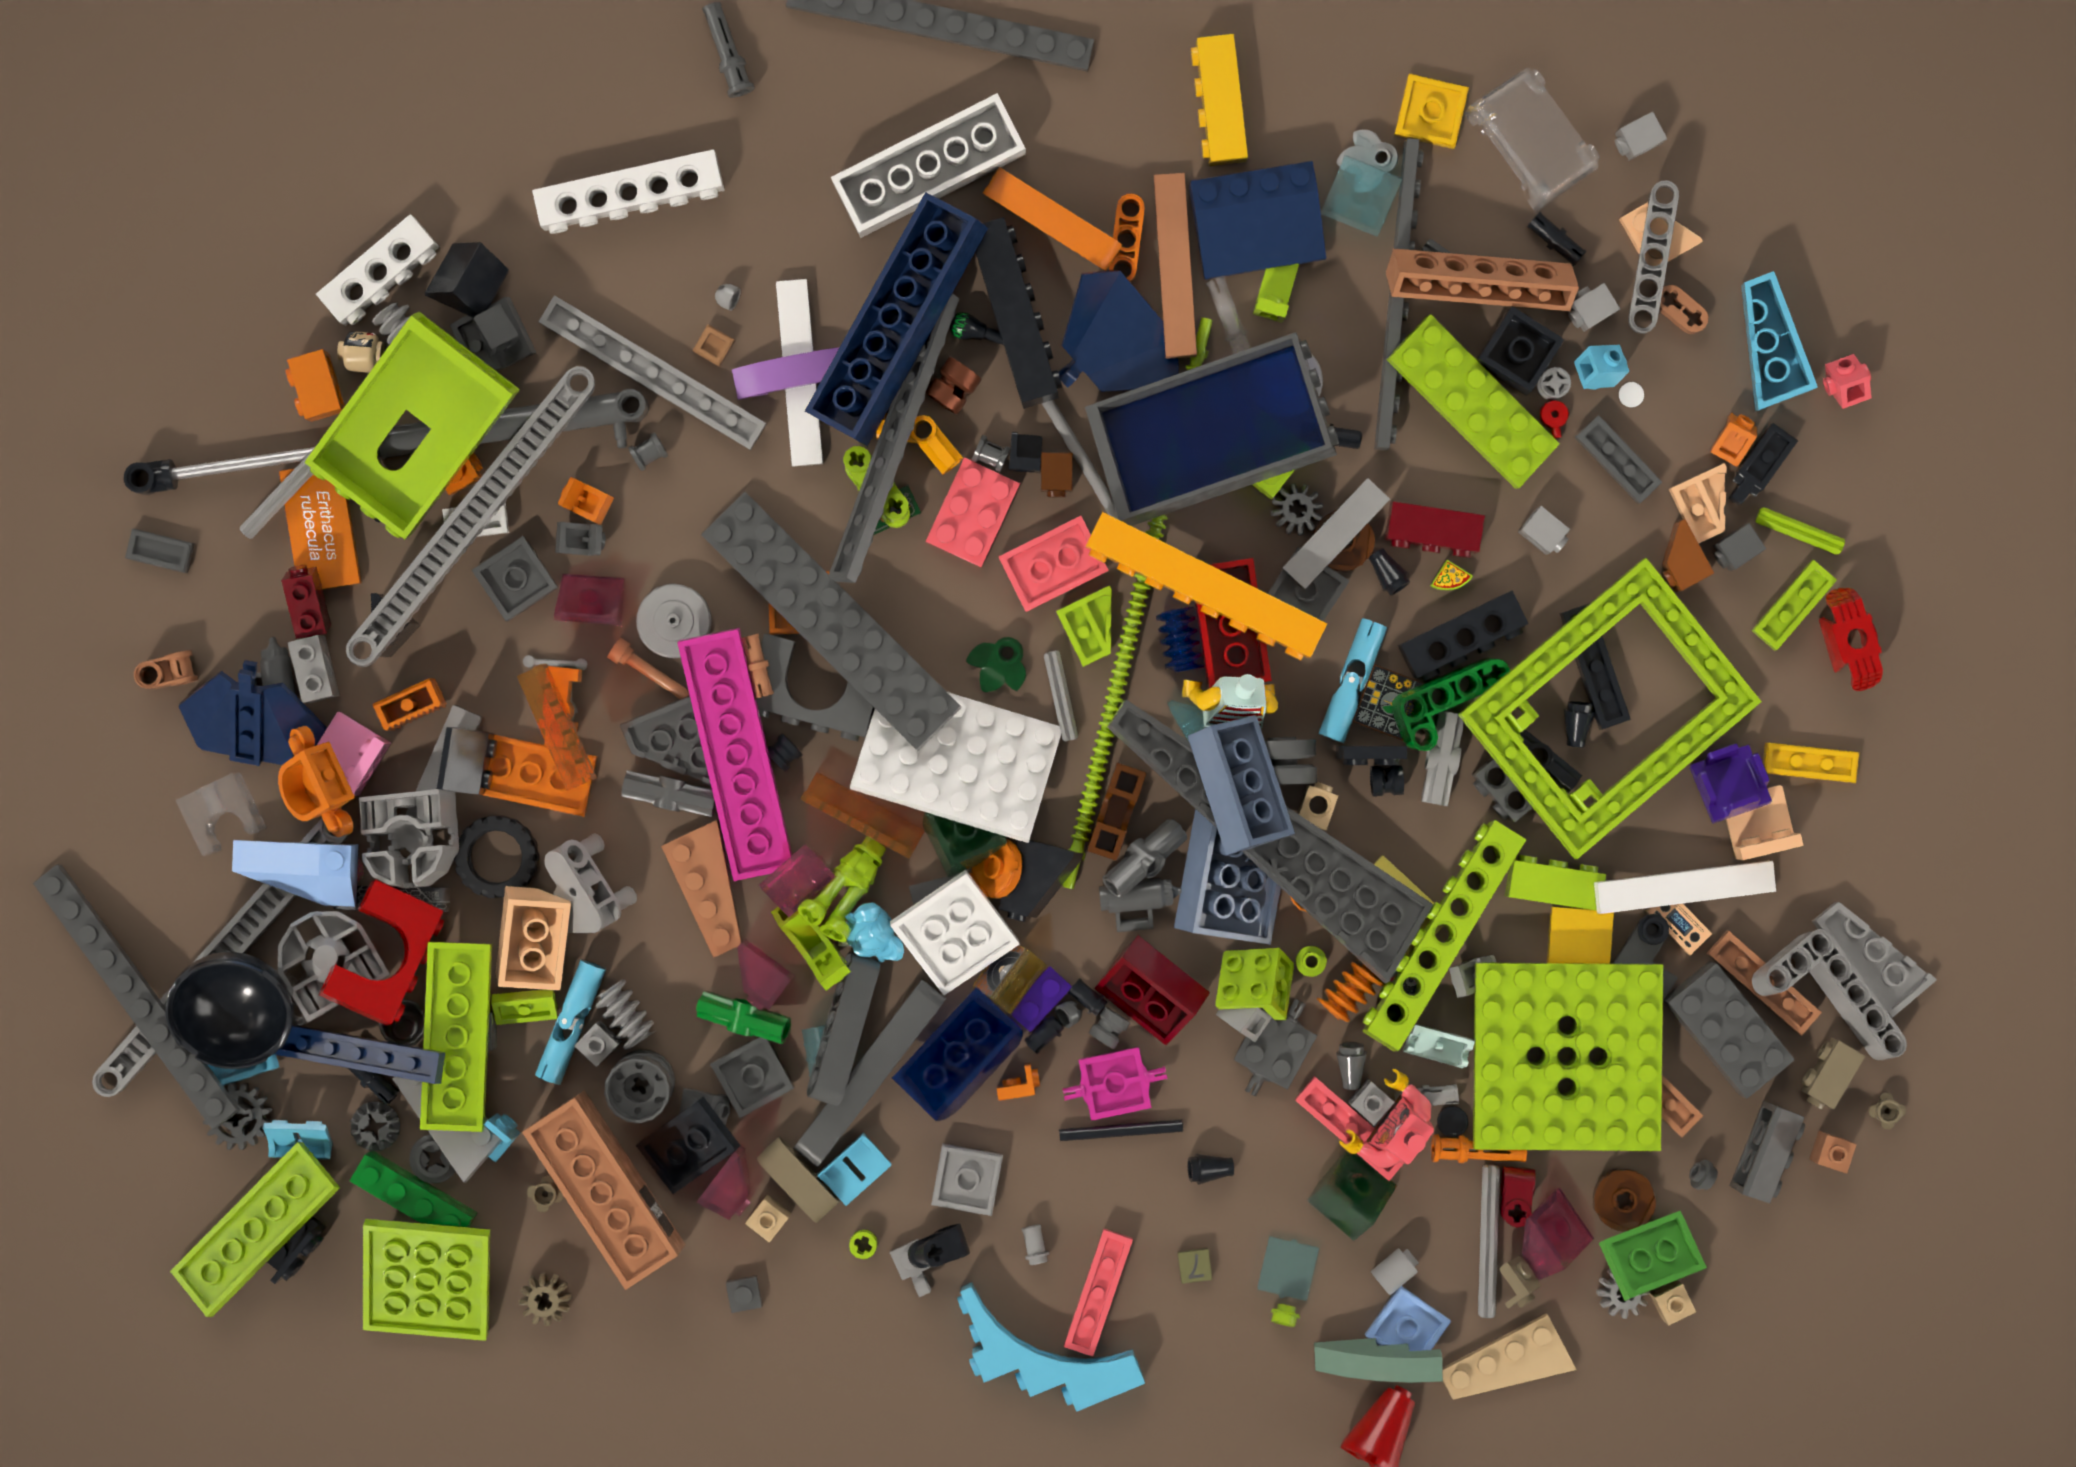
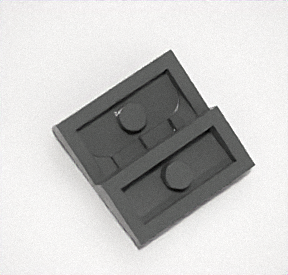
M510 297L502 298L491 304L488 309L500 303L519 336L515 345L490 358L483 349L485 340L475 325L473 317L466 315L450 324L457 341L497 372L537 353Z

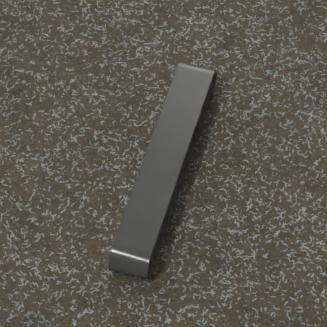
M923 979L920 981L851 1071L841 1103L838 1106L828 1103L825 1105L793 1147L795 1151L816 1167L820 1165L946 1000V997Z

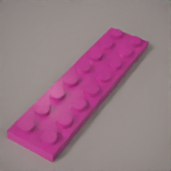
M740 628L679 640L677 644L733 881L794 869L793 855L750 673L748 672Z

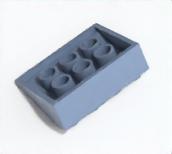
M1195 809L1174 928L1191 933L1271 945L1281 887L1242 851L1226 855L1218 829Z

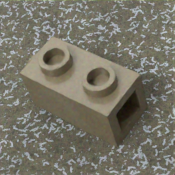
M1831 1038L1830 1042L1826 1041L1821 1046L1817 1057L1820 1059L1814 1069H1808L1801 1082L1804 1085L1801 1091L1809 1095L1806 1101L1823 1110L1825 1105L1835 1109L1866 1057L1843 1042Z

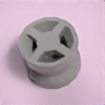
M1558 367L1546 370L1537 382L1539 394L1547 400L1560 399L1571 387L1569 374L1564 369Z

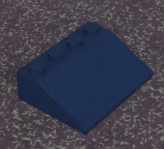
M1313 161L1190 181L1189 193L1205 280L1326 260L1319 194Z

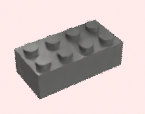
M1707 962L1670 992L1663 1001L1734 1090L1746 1099L1795 1060L1717 963Z

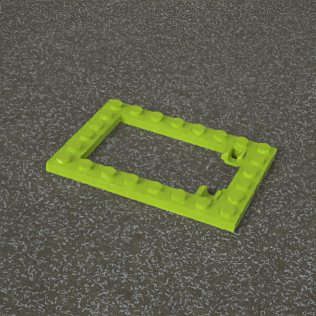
M1644 558L1460 712L1458 716L1574 859H1578L1762 701L1649 560ZM1641 604L1715 696V699L1604 794L1599 791L1591 779H1587L1581 784L1579 789L1568 794L1564 788L1560 789L1525 746L1523 743L1524 739L1519 734L1539 717L1526 699L1636 606ZM1518 707L1523 714L1515 719L1511 712ZM1590 796L1594 802L1586 807L1583 801Z

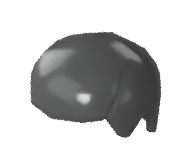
M403 998L402 1004L406 1006L399 1021L393 1020L392 1024L388 1026L379 1023V1028L387 1042L414 1046L424 1037L425 1014L417 1002Z

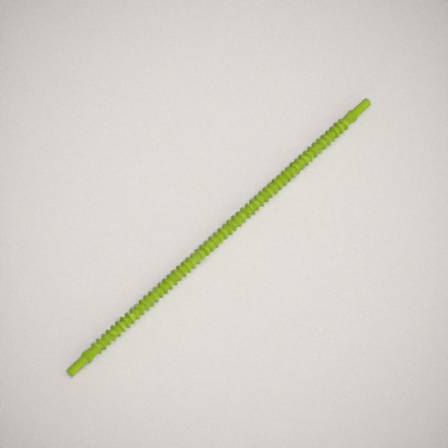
M1201 317L1196 336L1197 356L1190 357V365L1185 367L1187 370L1202 366L1204 359L1208 356L1209 351L1206 350L1213 322L1211 319ZM1199 386L1179 392L1182 399L1177 400V403L1180 405L1178 411L1186 434L1189 433L1186 426L1191 424V421L1188 419L1189 416H1193L1191 408L1195 407L1193 399L1198 397L1195 391L1200 389ZM1171 426L1173 434L1168 436L1171 439V443L1166 445L1169 451L1164 453L1167 456V460L1162 461L1165 468L1160 470L1163 476L1158 479L1161 485L1156 487L1158 495L1154 496L1156 503L1170 499V494H1174V491L1171 489L1172 486L1176 485L1174 477H1178L1176 469L1181 467L1178 464V460H1181L1182 456L1180 455L1181 451L1173 426ZM1162 515L1153 518L1152 521L1147 523L1150 529L1146 530L1145 533L1158 540L1163 538L1164 535L1161 533V530L1166 528L1163 525V521L1167 520L1168 517ZM1140 574L1134 575L1137 578V582H1133L1132 585L1135 587V590L1130 592L1133 595V599L1128 600L1131 607L1126 609V612L1129 613L1128 617L1124 618L1127 624L1122 626V629L1125 631L1124 634L1120 635V638H1122V643H1118L1120 651L1115 653L1118 656V660L1113 662L1116 668L1111 670L1114 673V677L1109 679L1112 685L1107 687L1110 693L1105 696V699L1108 701L1107 704H1103L1105 712L1101 713L1103 721L1098 723L1101 725V729L1096 731L1099 734V738L1094 739L1097 746L1092 748L1095 754L1090 757L1093 763L1088 765L1091 771L1086 774V777H1088V782H1084L1086 790L1081 792L1084 795V799L1079 801L1082 807L1077 809L1080 812V816L1075 817L1078 824L1073 826L1076 832L1071 835L1073 843L1071 848L1068 849L1083 853L1082 860L1085 859L1086 855L1084 852L1085 842L1089 841L1087 833H1091L1089 825L1094 823L1091 820V816L1096 814L1093 808L1098 806L1095 803V799L1100 797L1097 791L1102 789L1099 783L1104 780V777L1101 775L1102 772H1106L1104 768V763H1108L1106 755L1111 753L1108 751V747L1113 745L1110 742V738L1115 736L1108 728V725L1118 711L1119 703L1123 702V699H1121V694H1125L1123 686L1128 684L1125 681V677L1130 675L1127 669L1132 667L1129 664V660L1134 658L1131 652L1136 650L1133 643L1138 641L1135 635L1140 633V630L1137 629L1138 624H1142L1140 616L1145 614L1142 612V608L1147 606L1144 603V599L1149 597L1146 591L1151 589L1149 585L1144 583L1146 577ZM1080 863L1063 883L1062 887L1074 889Z

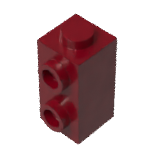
M297 565L289 568V572H286L281 582L296 639L327 634L331 627V621L317 567L307 568V565Z

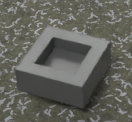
M757 1275L726 1281L731 1313L761 1308L763 1306Z

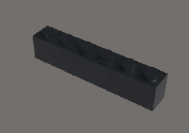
M1004 217L983 223L988 230L975 253L1022 407L1025 409L1058 399L1057 389L1062 388V383L1058 370L1051 371L1048 360L1053 359V354L1049 341L1042 342L1039 331L1044 330V325L1040 312L1034 313L1030 303L1035 301V296L1031 283L1025 284L1022 273L1027 272L1022 254L1016 255L1013 244L1018 243L1013 225L1007 226Z

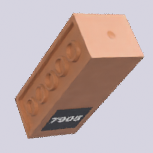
M585 1090L522 1132L625 1290L680 1254L686 1244Z

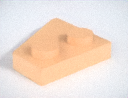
M1648 202L1619 219L1638 254H1640ZM1656 218L1650 223V229L1656 235H1663L1667 232L1668 225L1665 220ZM1677 221L1674 223L1668 262L1703 242L1701 237ZM1650 249L1645 253V261L1650 266H1657L1662 262V255L1658 250Z
M1725 463L1669 489L1682 519H1686L1698 543L1725 531V473H1727Z

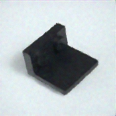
M312 1216L267 1261L268 1264L277 1270L270 1280L272 1283L276 1284L282 1279L287 1282L291 1276H294L305 1263L301 1258L303 1256L307 1257L311 1252L313 1253L324 1240L321 1233L325 1230L326 1226Z

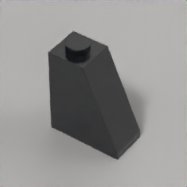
M1016 840L1015 844L1022 857L1021 877L1015 889L1007 896L1001 898L999 909L1007 911L1008 918L1025 922L1026 917L1037 918L1080 863L1083 853L1034 840H1029V843Z

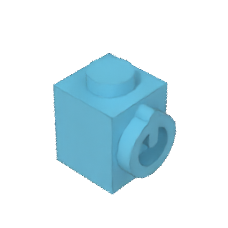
M1620 345L1589 346L1574 361L1583 389L1596 390L1599 388L1615 387L1629 373L1627 360L1623 355Z

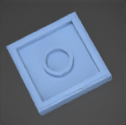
M1401 1286L1390 1297L1366 1331L1365 1336L1367 1338H1376V1343L1379 1346L1408 1344L1409 1351L1432 1350L1451 1323V1320Z

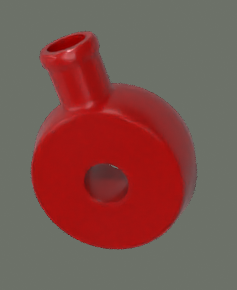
M1547 401L1540 409V420L1546 427L1551 429L1552 436L1555 439L1562 438L1561 427L1568 420V409L1561 401ZM1552 411L1557 413L1556 418L1552 417Z

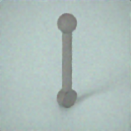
M528 655L523 659L524 666L528 668L535 665L576 667L579 670H585L588 665L587 661L583 658L577 661L535 659L533 656Z

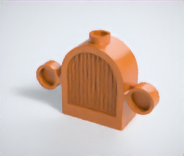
M307 726L291 730L288 743L294 757L281 766L278 774L279 790L284 804L290 813L301 821H309L322 816L327 830L338 838L352 833V818L341 807L355 797L330 742L315 746L314 735Z

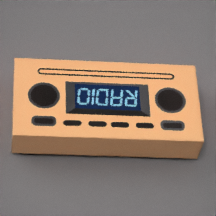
M1684 904L1651 907L1645 910L1648 914L1660 915L1667 921L1669 926L1668 934L1688 955H1691L1712 935Z

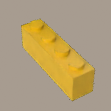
M1234 34L1197 38L1196 47L1191 48L1192 66H1198L1199 78H1194L1196 97L1202 98L1203 108L1198 109L1199 127H1205L1206 139L1201 140L1202 156L1209 159V166L1246 162L1248 153Z

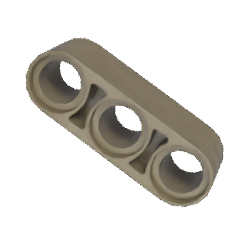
M777 1137L756 1157L765 1171L814 1222L818 1223L840 1202L835 1193L817 1177V1174L781 1137Z

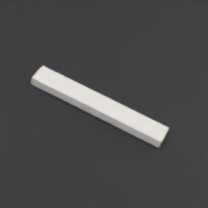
M807 279L777 281L776 289L782 357L812 352L813 339ZM816 384L785 390L792 467L823 464L820 420L805 412L817 389Z
M1770 860L1594 882L1596 909L1599 914L1776 892L1774 863Z

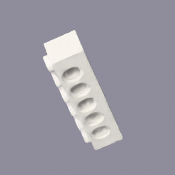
M714 149L532 190L540 227L544 231L549 230L550 234L565 232L568 230L567 226L578 223L580 227L592 226L597 224L600 218L610 217V220L623 219L628 217V212L640 210V213L654 212L658 210V205L670 203L671 207L685 205L689 203V198L700 196L701 200H708L718 197V192L725 191L717 154ZM687 173L698 175L697 183L692 187L682 185V178ZM659 179L666 180L668 186L663 193L656 194L652 192V185L655 181ZM628 186H634L637 188L636 197L629 201L622 199L623 190ZM597 193H605L607 195V202L602 207L592 206V198ZM567 200H575L577 202V208L571 214H564L562 212V205Z

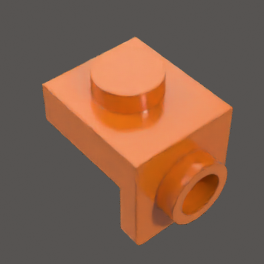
M570 477L567 485L564 486L558 505L597 524H602L614 497Z

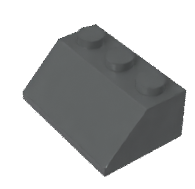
M1763 1100L1729 1186L1743 1195L1771 1203L1772 1198H1776L1781 1190L1782 1181L1780 1177L1783 1170L1788 1169L1793 1160L1794 1153L1791 1150L1795 1140H1800L1804 1132L1805 1123H1802L1804 1117Z

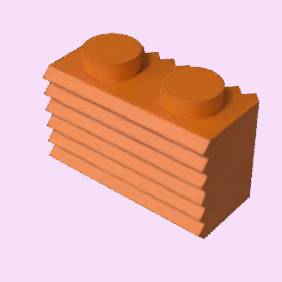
M428 678L373 703L382 727L387 731H395L396 728L406 726L407 723H412L413 720L417 721L418 718H423L424 715L434 713L435 710L445 708L447 705L434 678Z

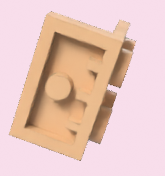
M1781 785L1767 788L1772 799L1771 804L1726 819L1735 859L1746 860L1804 846L1801 834L1793 832L1784 790Z

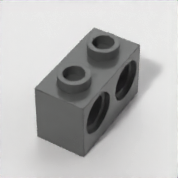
M1492 757L1471 774L1476 779L1472 783L1483 797L1489 795L1496 803L1492 808L1503 821L1509 819L1511 822H1516L1533 808ZM1495 767L1500 769L1503 775L1502 781L1498 785H1492L1487 778L1488 772ZM1514 791L1519 792L1522 796V804L1516 809H1512L1507 801L1509 794Z

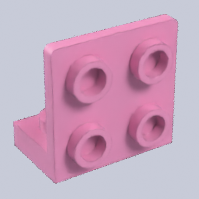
M337 712L317 745L330 742L354 796H359L390 747L391 742L344 713Z

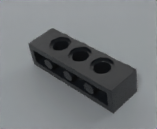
M1512 590L1398 645L1413 678L1422 677L1423 681H1426L1440 674L1438 668L1447 663L1450 664L1451 668L1467 661L1466 654L1476 649L1481 654L1496 646L1494 640L1505 636L1506 640H1510L1524 633L1521 627L1529 623ZM1489 615H1493L1499 620V629L1495 633H1491L1485 628L1484 622ZM1461 629H1467L1472 635V641L1468 646H1462L1457 641V633ZM1434 642L1440 643L1444 648V655L1439 660L1433 659L1429 654V647Z

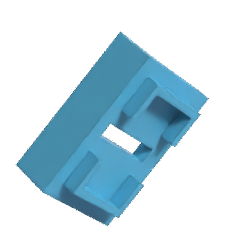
M272 1120V1123L263 1124V1130L268 1140V1157L282 1158L297 1142H303L316 1159L331 1158L333 1142L327 1126L323 1125L322 1121H306V1124L288 1123V1120ZM296 1133H299L301 1139L297 1138Z
M863 1132L819 1171L817 1177L847 1206L884 1173L892 1163ZM846 1156L866 1177L863 1181L843 1161Z

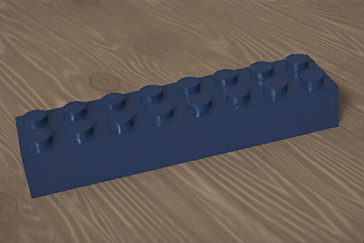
M925 192L812 396L805 412L868 447L988 230L984 224L973 216Z

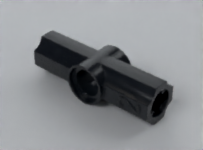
M1526 729L1519 734L1524 739L1523 743L1530 752L1537 747L1542 749L1545 755L1544 761L1541 763L1542 767L1560 789L1564 788L1569 793L1577 785L1582 775L1555 754L1548 745L1539 741Z

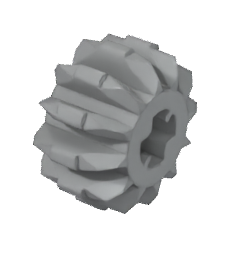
M1609 1268L1607 1272L1611 1278L1609 1280L1604 1277L1599 1278V1282L1606 1286L1596 1290L1598 1296L1604 1297L1599 1304L1603 1308L1609 1307L1608 1313L1611 1316H1615L1620 1311L1621 1317L1627 1319L1629 1309L1634 1315H1639V1310L1636 1306L1638 1303L1642 1306H1647L1648 1302L1641 1298V1296L1649 1295L1650 1291L1624 1301L1623 1296L1617 1293L1619 1287Z

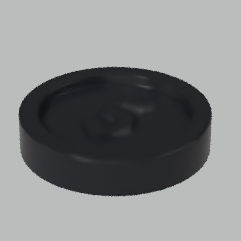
M1448 1106L1438 1114L1437 1126L1444 1135L1458 1137L1466 1131L1468 1117L1461 1108Z

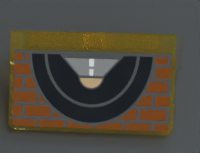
M1019 944L988 965L973 984V988L1011 1015L1047 965L1030 950Z

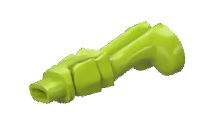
M866 836L861 844H856L853 851L840 859V865L834 868L833 876L814 900L805 899L801 902L798 911L804 920L813 926L821 924L830 904L842 887L845 886L848 889L833 912L825 919L819 930L822 934L833 940L846 942L851 934V928L846 923L847 919L845 916L852 911L863 894L868 893L869 886L874 884L877 869L882 864L881 857L885 853L886 848L870 836Z

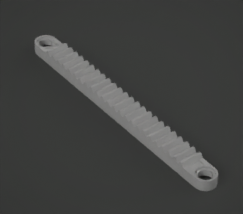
M576 366L564 374L351 637L346 645V654L353 664L359 667H367L377 661L390 643L396 639L398 633L410 622L412 616L418 612L420 606L426 602L428 596L435 591L436 586L443 581L445 575L451 571L453 565L459 561L468 547L473 544L476 537L481 534L484 527L490 523L491 518L506 503L508 497L514 493L515 489L522 483V480L528 476L530 470L536 466L546 450L553 445L555 439L560 436L563 429L568 426L571 419L576 416L595 389L593 374L588 369ZM574 376H585L588 379L587 388L583 391L573 390L570 386V381ZM360 642H367L371 645V654L366 659H358L354 655V648Z
M321 818L301 842L343 844L350 834L339 838L330 834ZM263 883L195 961L220 952L245 954L259 940L260 936L267 931L268 927L275 922L276 918L284 912V909L292 903V900L297 895ZM170 989L160 999L165 1007ZM137 1026L95 1072L92 1084L94 1090L101 1096L111 1097L122 1092L156 1054ZM106 1072H111L117 1077V1085L112 1090L105 1088L102 1084V1077Z

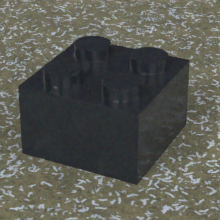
M1512 306L1507 310L1476 360L1488 372L1522 394L1528 395L1534 389L1565 339Z

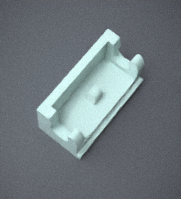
M1416 1023L1406 1039L1403 1052L1463 1068L1468 1066L1469 1051L1473 1050L1475 1041L1471 1038Z

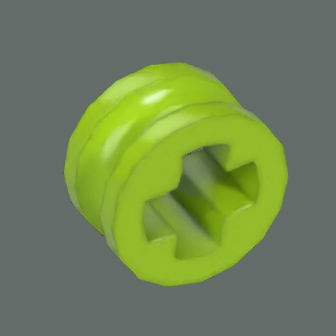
M858 1230L850 1239L849 1247L851 1253L856 1258L868 1259L876 1251L877 1238L869 1230ZM862 1236L868 1237V1244L872 1248L860 1252L858 1251L859 1245L855 1243V1240L857 1238L861 1240Z

